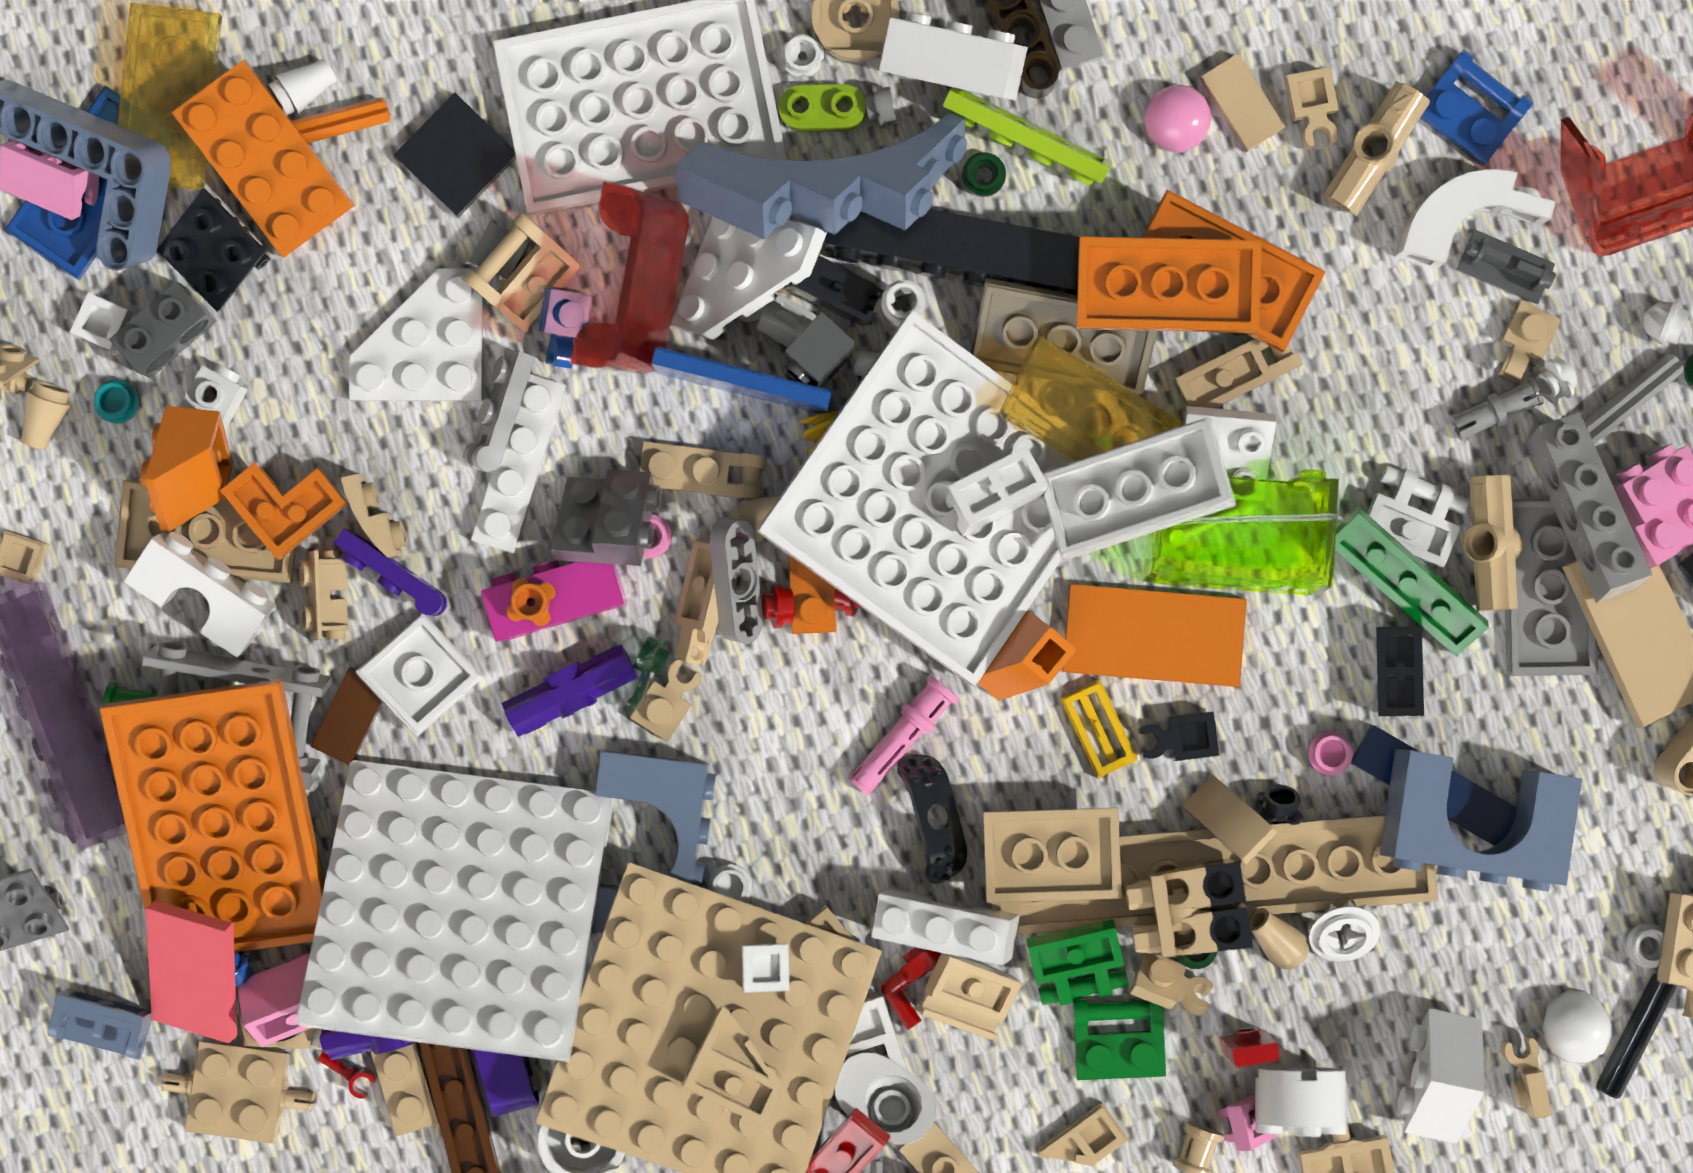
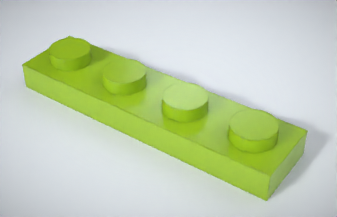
M951 88L944 101L943 107L951 110V113L965 118L966 126L973 127L976 122L990 129L989 136L1004 145L1012 147L1014 142H1017L1029 148L1028 155L1043 164L1052 166L1053 162L1056 161L1070 168L1068 175L1082 183L1092 185L1095 180L1102 184L1112 164V161L964 89Z

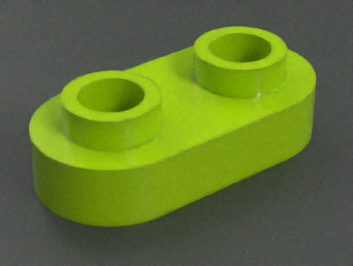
M848 84L796 85L790 87L782 94L778 106L782 122L789 129L797 132L851 131L863 123L867 113L863 93L858 88ZM846 99L853 106L848 112H840L836 108L837 103ZM803 100L809 105L808 109L803 113L795 112L792 106L796 101Z

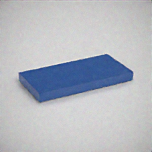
M106 85L87 111L92 115L159 142L168 152H170L180 137ZM99 176L98 197L94 206L85 203L84 192L81 200L82 209L80 217L70 220L25 200L5 230L80 280L98 255L97 239L107 179Z
M660 347L654 351L651 364L660 375L816 414L829 413L832 395L828 389Z

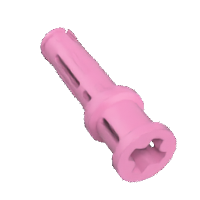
M932 674L926 678L928 684L911 703L906 702L902 706V716L892 729L880 740L854 772L848 776V779L867 796L872 793L878 783L890 772L923 733L927 735L935 729L934 722L951 703L956 705L960 700Z

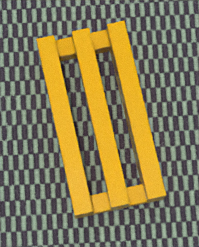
M1100 679L1059 698L1097 778L1138 760ZM1096 692L1125 756L1117 759L1090 702L1089 694ZM1080 700L1109 761L1108 764L1101 765L1072 702Z

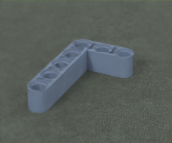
M1 80V135L107 179L97 239V254L102 264L110 270L119 271L149 262L157 251L171 172V158L167 149L155 140L10 80Z

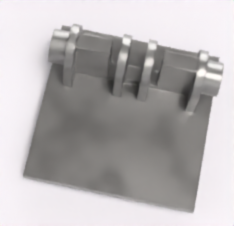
M32 868L0 877V951L69 931L68 925L58 911L64 908L61 893H52L50 890L46 891Z

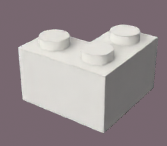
M1429 1008L1421 1025L1415 1024L1411 1033L1410 1049L1416 1052V1061L1413 1065L1409 1086H1403L1400 1091L1398 1113L1404 1114V1133L1457 1144L1485 1093L1482 1019Z

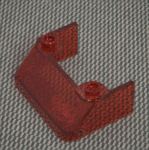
M1693 112L1685 124L1684 138L1606 164V158L1597 146L1589 144L1570 117L1561 119L1560 172L1583 238L1593 253L1598 256L1612 255L1693 227Z

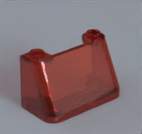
M603 182L599 202L600 217L609 229L619 232V235L631 237L615 324L603 322L584 326L576 335L570 364L634 374H649L655 371L651 364L655 349H658V347L666 349L689 227V216L686 209L675 200L627 186Z

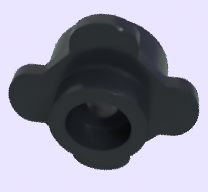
M1275 784L1269 786L1265 792L1258 793L1256 800L1261 804L1259 815L1268 823L1297 825L1302 822L1303 814L1298 811L1301 799L1295 789L1286 785Z

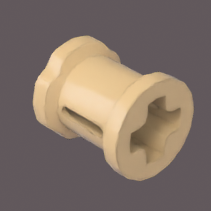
M1186 1122L1184 1129L1187 1131L1183 1148L1180 1157L1174 1158L1172 1165L1187 1173H1213L1209 1167L1218 1142H1222L1224 1135L1216 1130L1192 1122Z

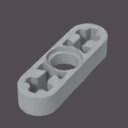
M722 517L714 524L710 533L719 629L722 636L728 640L750 644L758 638L763 627L754 530L751 524L745 520ZM740 570L742 575L741 584L734 592L732 589V578L735 572Z

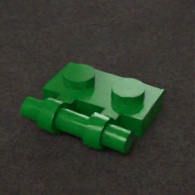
M1114 919L1026 938L1037 985L1055 982V985L1038 988L1042 1005L1060 1002V1006L1072 1004L1074 998L1096 993L1103 997L1112 995V990L1129 986L1125 969L1107 972L1108 969L1124 966ZM1090 973H1094L1095 975L1091 977L1068 981V978L1077 977Z

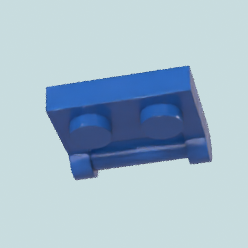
M1463 49L1426 96L1429 98L1430 104L1420 119L1481 166H1484L1534 102L1525 95L1518 97L1472 61L1474 56ZM1460 75L1508 111L1502 121L1454 84Z

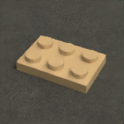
M1117 807L983 812L986 903L1122 898L1119 809Z

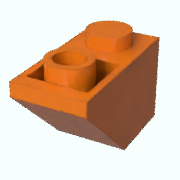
M1027 610L978 684L998 701L1048 685L1077 649L1052 627Z

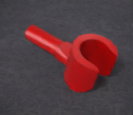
M322 1052L318 1057L319 1062L349 1081V1091L354 1097L363 1099L368 1096L366 1091L356 1087L354 1081L359 1077H365L375 1083L376 1077L370 1069L358 1068L355 1070L337 1059L331 1060L326 1052Z

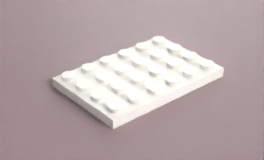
M694 0L493 41L526 209L529 216L676 187L675 165L701 142L734 153L764 159L787 160L755 0Z

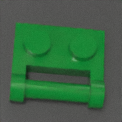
M1087 999L1073 1000L1077 1081L1166 1077L1164 1007L1149 1001L1087 1003ZM1149 1018V1031L1088 1033V1021Z

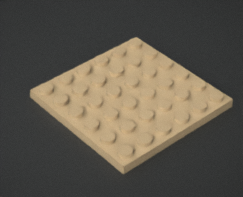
M627 862L582 988L570 1062L556 1060L535 1123L681 1173H806L882 950ZM787 943L789 949L790 991L743 992L741 945ZM720 1005L730 1011L785 1085L765 1127L681 1086Z

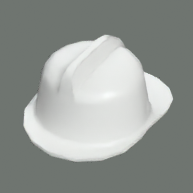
M859 1053L848 1058L843 1063L835 1086V1096L840 1108L848 1116L855 1108L859 1109L891 1136L888 1142L893 1144H910L923 1138L932 1128L936 1117V1101L930 1088L919 1078L877 1053Z

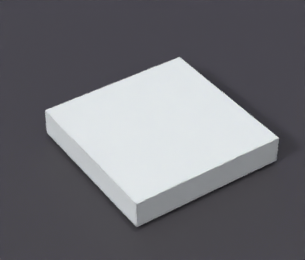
M424 614L417 616L356 670L359 678L416 738L483 678L476 668Z

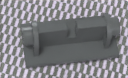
M1473 229L1456 269L1535 304H1539L1544 289L1551 287L1556 273L1553 272L1555 263L1476 229Z

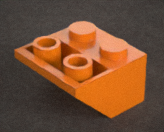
M166 406L161 423H155L153 427V451L150 460L145 459L143 461L140 479L142 486L147 487L149 509L151 512H155L160 530L171 531L224 500L225 496L220 490L229 483L233 458L220 411Z

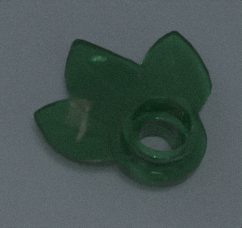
M649 636L643 644L633 665V668L642 673L635 691L627 701L623 712L628 713L633 707H639L643 703L650 674L654 673L659 676L671 654L670 651L664 649L667 643L666 639L660 637L659 640H656Z

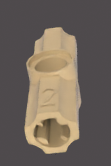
M1396 81L1369 124L1357 132L1353 149L1325 190L1323 196L1345 212L1357 216L1384 173L1391 170L1396 164L1399 150L1430 104L1429 98L1410 85ZM1375 141H1384L1388 144L1384 153L1379 156L1371 157L1365 154L1367 147Z
M1510 475L1472 477L1469 479L1472 527L1468 529L1464 537V549L1468 557L1474 561L1477 611L1518 609L1515 560L1523 550V539L1519 530L1513 526ZM1493 538L1495 541L1494 548L1492 546Z

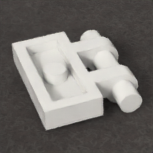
M1386 466L1380 482L1395 487L1394 495L1392 498H1389L1379 493L1375 494L1367 514L1419 560L1438 568H1444L1460 530V526L1444 519L1448 509L1463 515L1467 510L1470 499L1456 494L1455 488L1441 483L1440 486H1436L1419 479L1418 473L1405 468L1403 471H1399ZM1411 494L1432 503L1429 514L1407 505Z

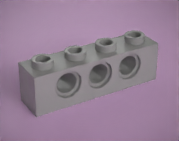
M1580 412L1538 426L1526 441V445L1577 561H1579L1582 573L1595 602L1599 603L1638 589L1653 574Z

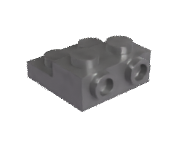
M608 469L606 479L567 477L551 546L553 560L641 566L644 550L650 549L653 543L654 530L653 523L650 522L652 512L659 511L661 503V488L659 485H654L652 473Z

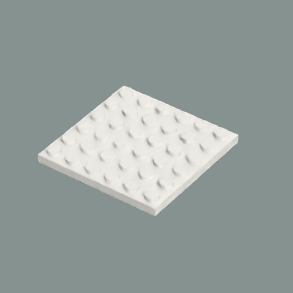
M912 310L902 320L756 532L972 686H976L1062 559L1044 493L1041 497L962 536L957 527L959 517L954 507L948 508L946 503V496L949 493L947 487L1026 446L1042 473L1102 453V451Z
M357 760L350 762L296 1023L299 1026L570 1062L615 798L595 796L596 791Z

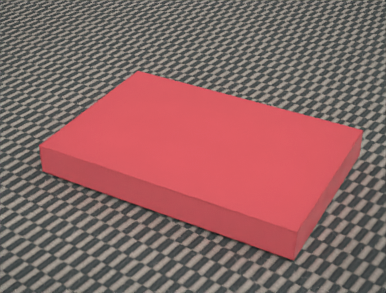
M154 900L146 907L151 1020L229 1044L237 1036L233 923Z

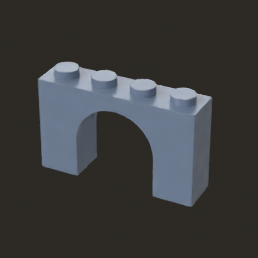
M1395 749L1379 854L1395 858L1393 867L1421 871L1422 863L1437 865L1436 874L1464 878L1465 870L1480 872L1479 881L1507 885L1508 877L1523 879V888L1549 892L1550 883L1567 886L1582 778L1522 770L1516 816L1509 833L1502 841L1489 849L1472 851L1455 837L1447 818V799L1454 757Z
M608 750L601 751L595 796L644 802L661 810L672 822L678 837L677 859L668 876L702 887L705 862H697L699 844H708L711 818L703 817L705 800L713 801L717 776V774L709 773L710 763ZM600 883L592 932H603L619 886Z

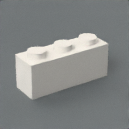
M911 12L906 13L905 20L890 17L879 71L1016 101L1028 47L1014 44L1016 35L989 29L988 38L972 35L974 26L953 21L947 22L946 29L931 26L933 17Z

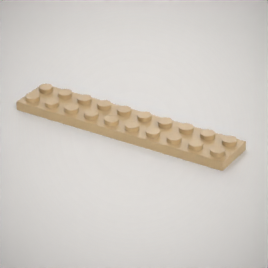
M1385 814L1307 820L1297 825L1270 823L1278 833L1247 865L1228 850L1207 829L1120 835L1121 899L998 902L990 904L991 909L1020 915L1016 935L1057 932L1114 919L1115 927L1153 924L1152 907L1136 910L1128 909L1125 885L1138 880L1148 879L1147 873L1213 863L1217 862V860L1234 857L1240 860L1246 897V902L1239 903H1243L1247 907L1248 916L1261 908L1267 909L1271 914L1329 910L1331 903L1335 907L1340 908L1349 900L1356 907L1364 904L1370 907L1438 901L1435 865L1422 863L1421 871L1393 867L1395 858L1379 855ZM1224 905L1204 907L1201 910L1224 907Z

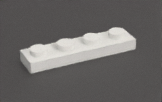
M532 374L529 375L502 462L495 471H492L471 541L515 554L567 387L565 384Z

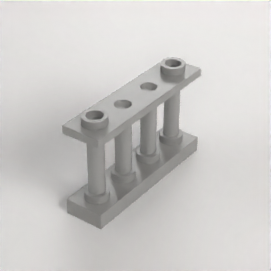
M163 642L155 645L143 656V666L161 669L157 696L176 694L179 672L205 676L204 690L223 687V680L248 684L282 679L284 690L294 692L291 724L305 790L311 788L318 777L321 761L308 758L309 755L305 753L312 696L322 697L331 685L332 676L322 675L319 669L310 666H295L293 669L187 651L185 645L175 642Z

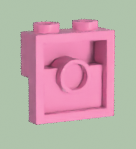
M1672 443L1647 456L1651 463L1644 468L1641 467L1640 463H1637L1615 475L1618 483L1613 486L1649 568L1660 565L1693 544V453L1688 445L1676 450Z

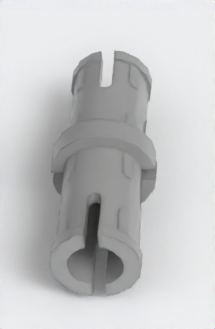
M1531 378L1527 382L1499 395L1492 392L1484 396L1485 401L1457 414H1452L1449 416L1452 425L1456 424L1458 427L1454 430L1459 440L1463 441L1467 437L1493 425L1502 427L1508 424L1509 418L1537 405L1544 404V400L1541 394H1536L1540 389Z

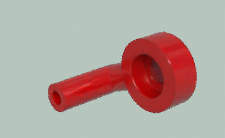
M914 947L902 956L906 964L897 973L884 981L881 986L882 994L907 1031L922 1020L902 990L934 970L941 952Z

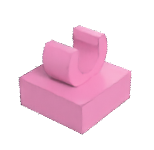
M1250 1094L1217 1112L1219 1118H1229L1232 1131L1225 1133L1223 1138L1227 1142H1235L1237 1151L1253 1150L1276 1137L1275 1134L1256 1133L1255 1094Z

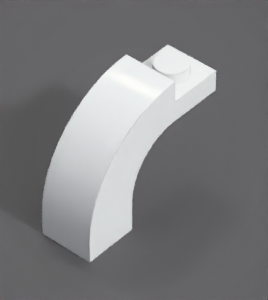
M1486 169L1460 175L1440 186L1414 210L1402 231L1395 257L1437 269L1447 262L1455 231L1465 217L1480 212H1493L1541 226L1552 218L1556 202L1543 198L1544 193L1534 188L1518 187L1517 190H1513L1518 172Z

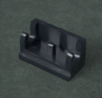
M819 255L809 277L797 285L790 282L784 286V289L860 326L873 324L877 315L873 310L878 300L882 298L885 290L881 286Z
M1422 626L1376 627L1378 716H1424Z

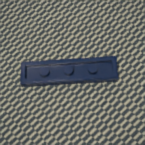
M1370 725L1350 764L1390 786L1395 749L1418 750L1375 725ZM1452 770L1447 799L1448 820L1495 846L1505 838L1513 826L1517 807Z

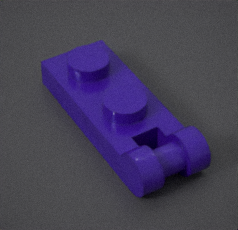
M343 528L334 541L336 545L344 550L340 556L342 559L361 571L367 565L379 573L380 577L377 582L395 595L399 596L402 591H405L414 597L416 609L421 614L438 616L446 611L448 600L440 590L396 560L387 558L377 547L354 531Z

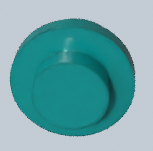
M119 379L108 380L96 390L94 408L97 414L107 422L114 424L125 423L137 413L139 396L136 389L130 383Z

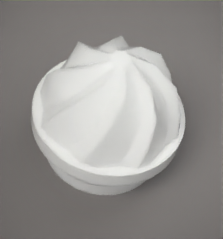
M1658 302L1645 312L1644 327L1646 333L1657 340L1659 344L1664 345L1665 341L1677 345L1690 311L1679 308L1680 303Z

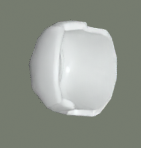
M1565 991L1547 1004L1542 1033L1552 1054L1567 1063L1586 1064L1596 1060L1599 1055L1605 1052L1612 1036V1025L1607 1011L1597 998L1585 991Z

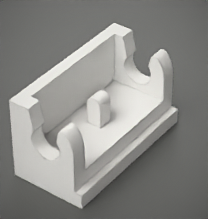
M1026 446L947 487L949 493L946 496V503L948 508L954 507L959 517L957 527L962 536H965L1041 497L1049 485Z

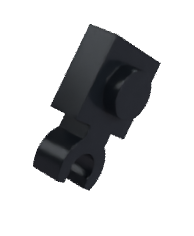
M1214 711L1169 716V730H1163L1155 725H1143L1138 728V734L1152 733L1157 738V745L1154 749L1141 751V756L1144 758H1158L1166 749H1172L1173 761L1220 756Z

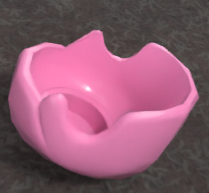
M1175 84L1159 90L1153 95L1145 111L1144 124L1148 137L1162 150L1174 153L1186 152L1197 147L1203 141L1211 124V109L1206 98L1191 86Z

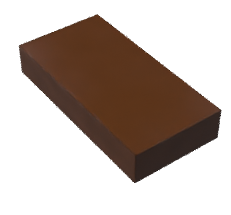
M353 667L348 668L310 746L347 765L356 760L383 704L374 692L356 674L357 669Z

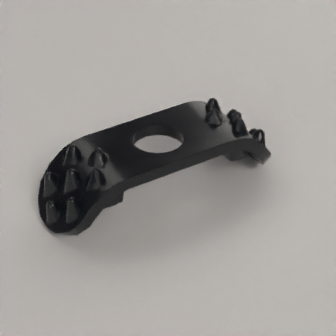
M907 755L898 761L897 773L902 778L906 790L910 794L925 850V876L932 884L942 883L962 871L967 862L968 855L967 844L951 784L944 767L934 757L928 755ZM934 804L941 805L947 812L948 820L945 827L941 830L932 828L928 822V811Z

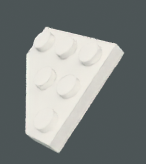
M712 216L670 325L687 333L711 340L715 339L726 331V324L741 314L746 317L750 316L774 300L773 293L788 283L792 282L797 285L809 277L827 233L814 226L787 220L785 224L778 226L769 236L762 239Z
M438 268L349 356L350 401L483 402L484 298L462 280L470 270L475 272L477 268Z

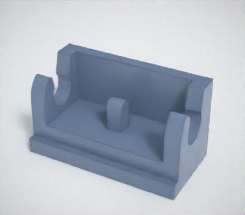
M71 989L56 994L48 1036L120 1053L137 1060L142 1058L152 1021L150 1010Z

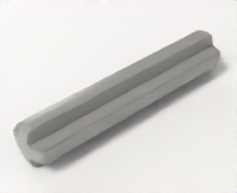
M1674 354L1664 355L1584 420L1594 444L1684 372L1683 364Z

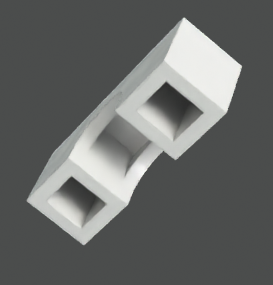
M162 531L150 540L124 580V583L160 607H163L173 599L180 588L188 587L198 590L205 596L210 607L209 618L199 633L235 657H239L249 647L276 607V604L268 599L269 595L261 587L250 582L243 583L231 575V569L222 561L213 557L206 558L192 549V542L183 535L176 532L168 533L167 531Z
M890 888L878 895L871 938L1004 965L1013 956L1020 915L981 906L964 908L945 905L933 901L932 896Z

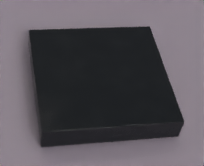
M455 92L394 154L458 218L516 160L515 149Z

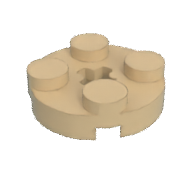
M814 0L811 16L814 34L825 52L842 61L859 63L872 60L883 53L890 17L899 19L900 14L897 0ZM854 6L860 7L861 14L868 15V20L861 22L858 28L851 27L850 22L843 20V15L850 14L851 7Z

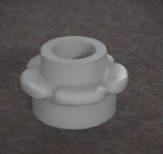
M873 85V94L865 96L869 121H878L880 128H884V124L897 121L895 109L893 108L894 103L890 86L877 89V86Z

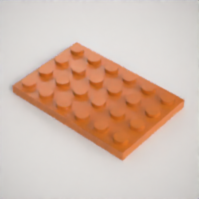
M276 679L104 704L100 708V714L145 914L146 907L156 900L233 923L234 949L237 952L313 942L325 883L283 680Z

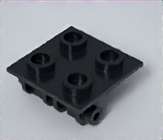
M205 188L200 191L157 248V251L216 312L227 303L254 267L260 270L270 261V257L266 254L268 249L264 245H260L249 234V229L246 226L242 227L240 220L237 217H233L222 206V202L218 198H214Z

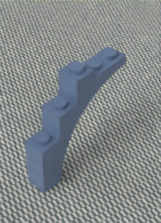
M950 112L929 129L901 143L871 153L839 159L810 161L764 159L730 152L701 142L675 165L678 201L762 239L769 236L778 226L785 224L790 215L834 235L849 221L855 220L860 211L906 230L919 217H923L929 211L933 201V193L930 191V188L938 182L940 176L954 163H958L963 158L967 148V140L964 138L965 118Z

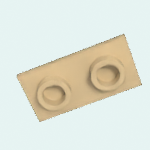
M313 550L306 553V561H300L301 587H307L308 605H302L301 625L304 632L309 631L310 641L321 640L322 631H326L327 640L345 639L344 630H349L347 599H330V591L346 590V561L341 559L340 550L323 551V559L320 560L319 550Z

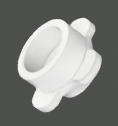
M1560 358L1548 359L1545 361L1544 366L1536 365L1532 368V372L1536 377L1535 382L1540 389L1539 392L1543 396L1550 398L1552 403H1559L1563 396L1570 398L1574 395V388L1577 386V376L1573 368L1565 360Z

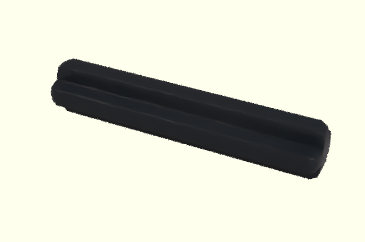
M1658 974L1651 976L1596 1084V1088L1614 1099L1621 1098L1677 989L1675 984L1657 981Z

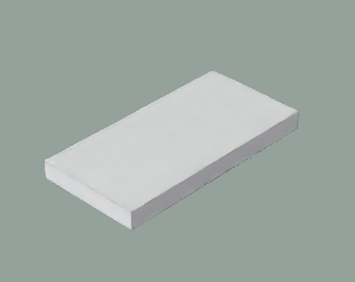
M1209 417L1042 473L1049 485L1044 491L1046 505L1060 557L1065 561L1236 506L1213 422Z

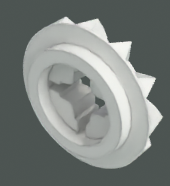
M1349 900L1343 907L1337 908L1331 903L1328 912L1315 913V923L1308 926L1309 942L1313 951L1326 960L1336 962L1354 960L1368 953L1376 945L1380 937V924L1377 916L1371 913L1366 904L1356 907ZM1349 924L1350 928L1345 929L1344 934H1341L1339 940L1336 931L1341 930L1343 925Z

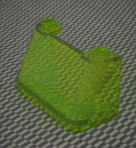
M1300 470L1299 477L1291 478L1288 481L1228 477L1236 506L1202 517L1337 514L1339 479L1326 478V472L1321 470ZM1337 520L1225 523L1183 522L1147 534L1143 582L1300 596L1320 595L1333 587Z

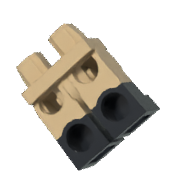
M1235 857L1217 860V862L1150 872L1147 873L1148 879L1138 880L1125 885L1129 910L1150 907L1153 909V924L1131 927L1135 952H1159L1162 958L1176 955L1253 948L1248 910L1243 903H1239L1246 902L1241 863ZM1224 905V907L1201 910L1204 907Z

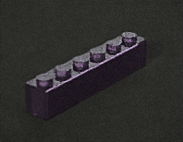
M32 581L0 594V648L2 651L0 665L6 677L13 679L19 694L15 697L17 709L24 720H29L35 735L31 739L32 747L37 758L41 762L45 761L51 776L48 779V788L53 799L57 803L61 802L67 817L64 820V828L69 840L73 844H77L79 850L82 851L126 835V825L106 737L46 584Z

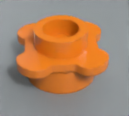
M526 578L516 579L511 586L514 593L511 598V605L507 608L508 617L515 622L525 619L533 621L536 626H545L551 620L548 610L550 601L556 595L555 588L547 582L537 585L529 583ZM529 598L535 599L534 606L527 604Z

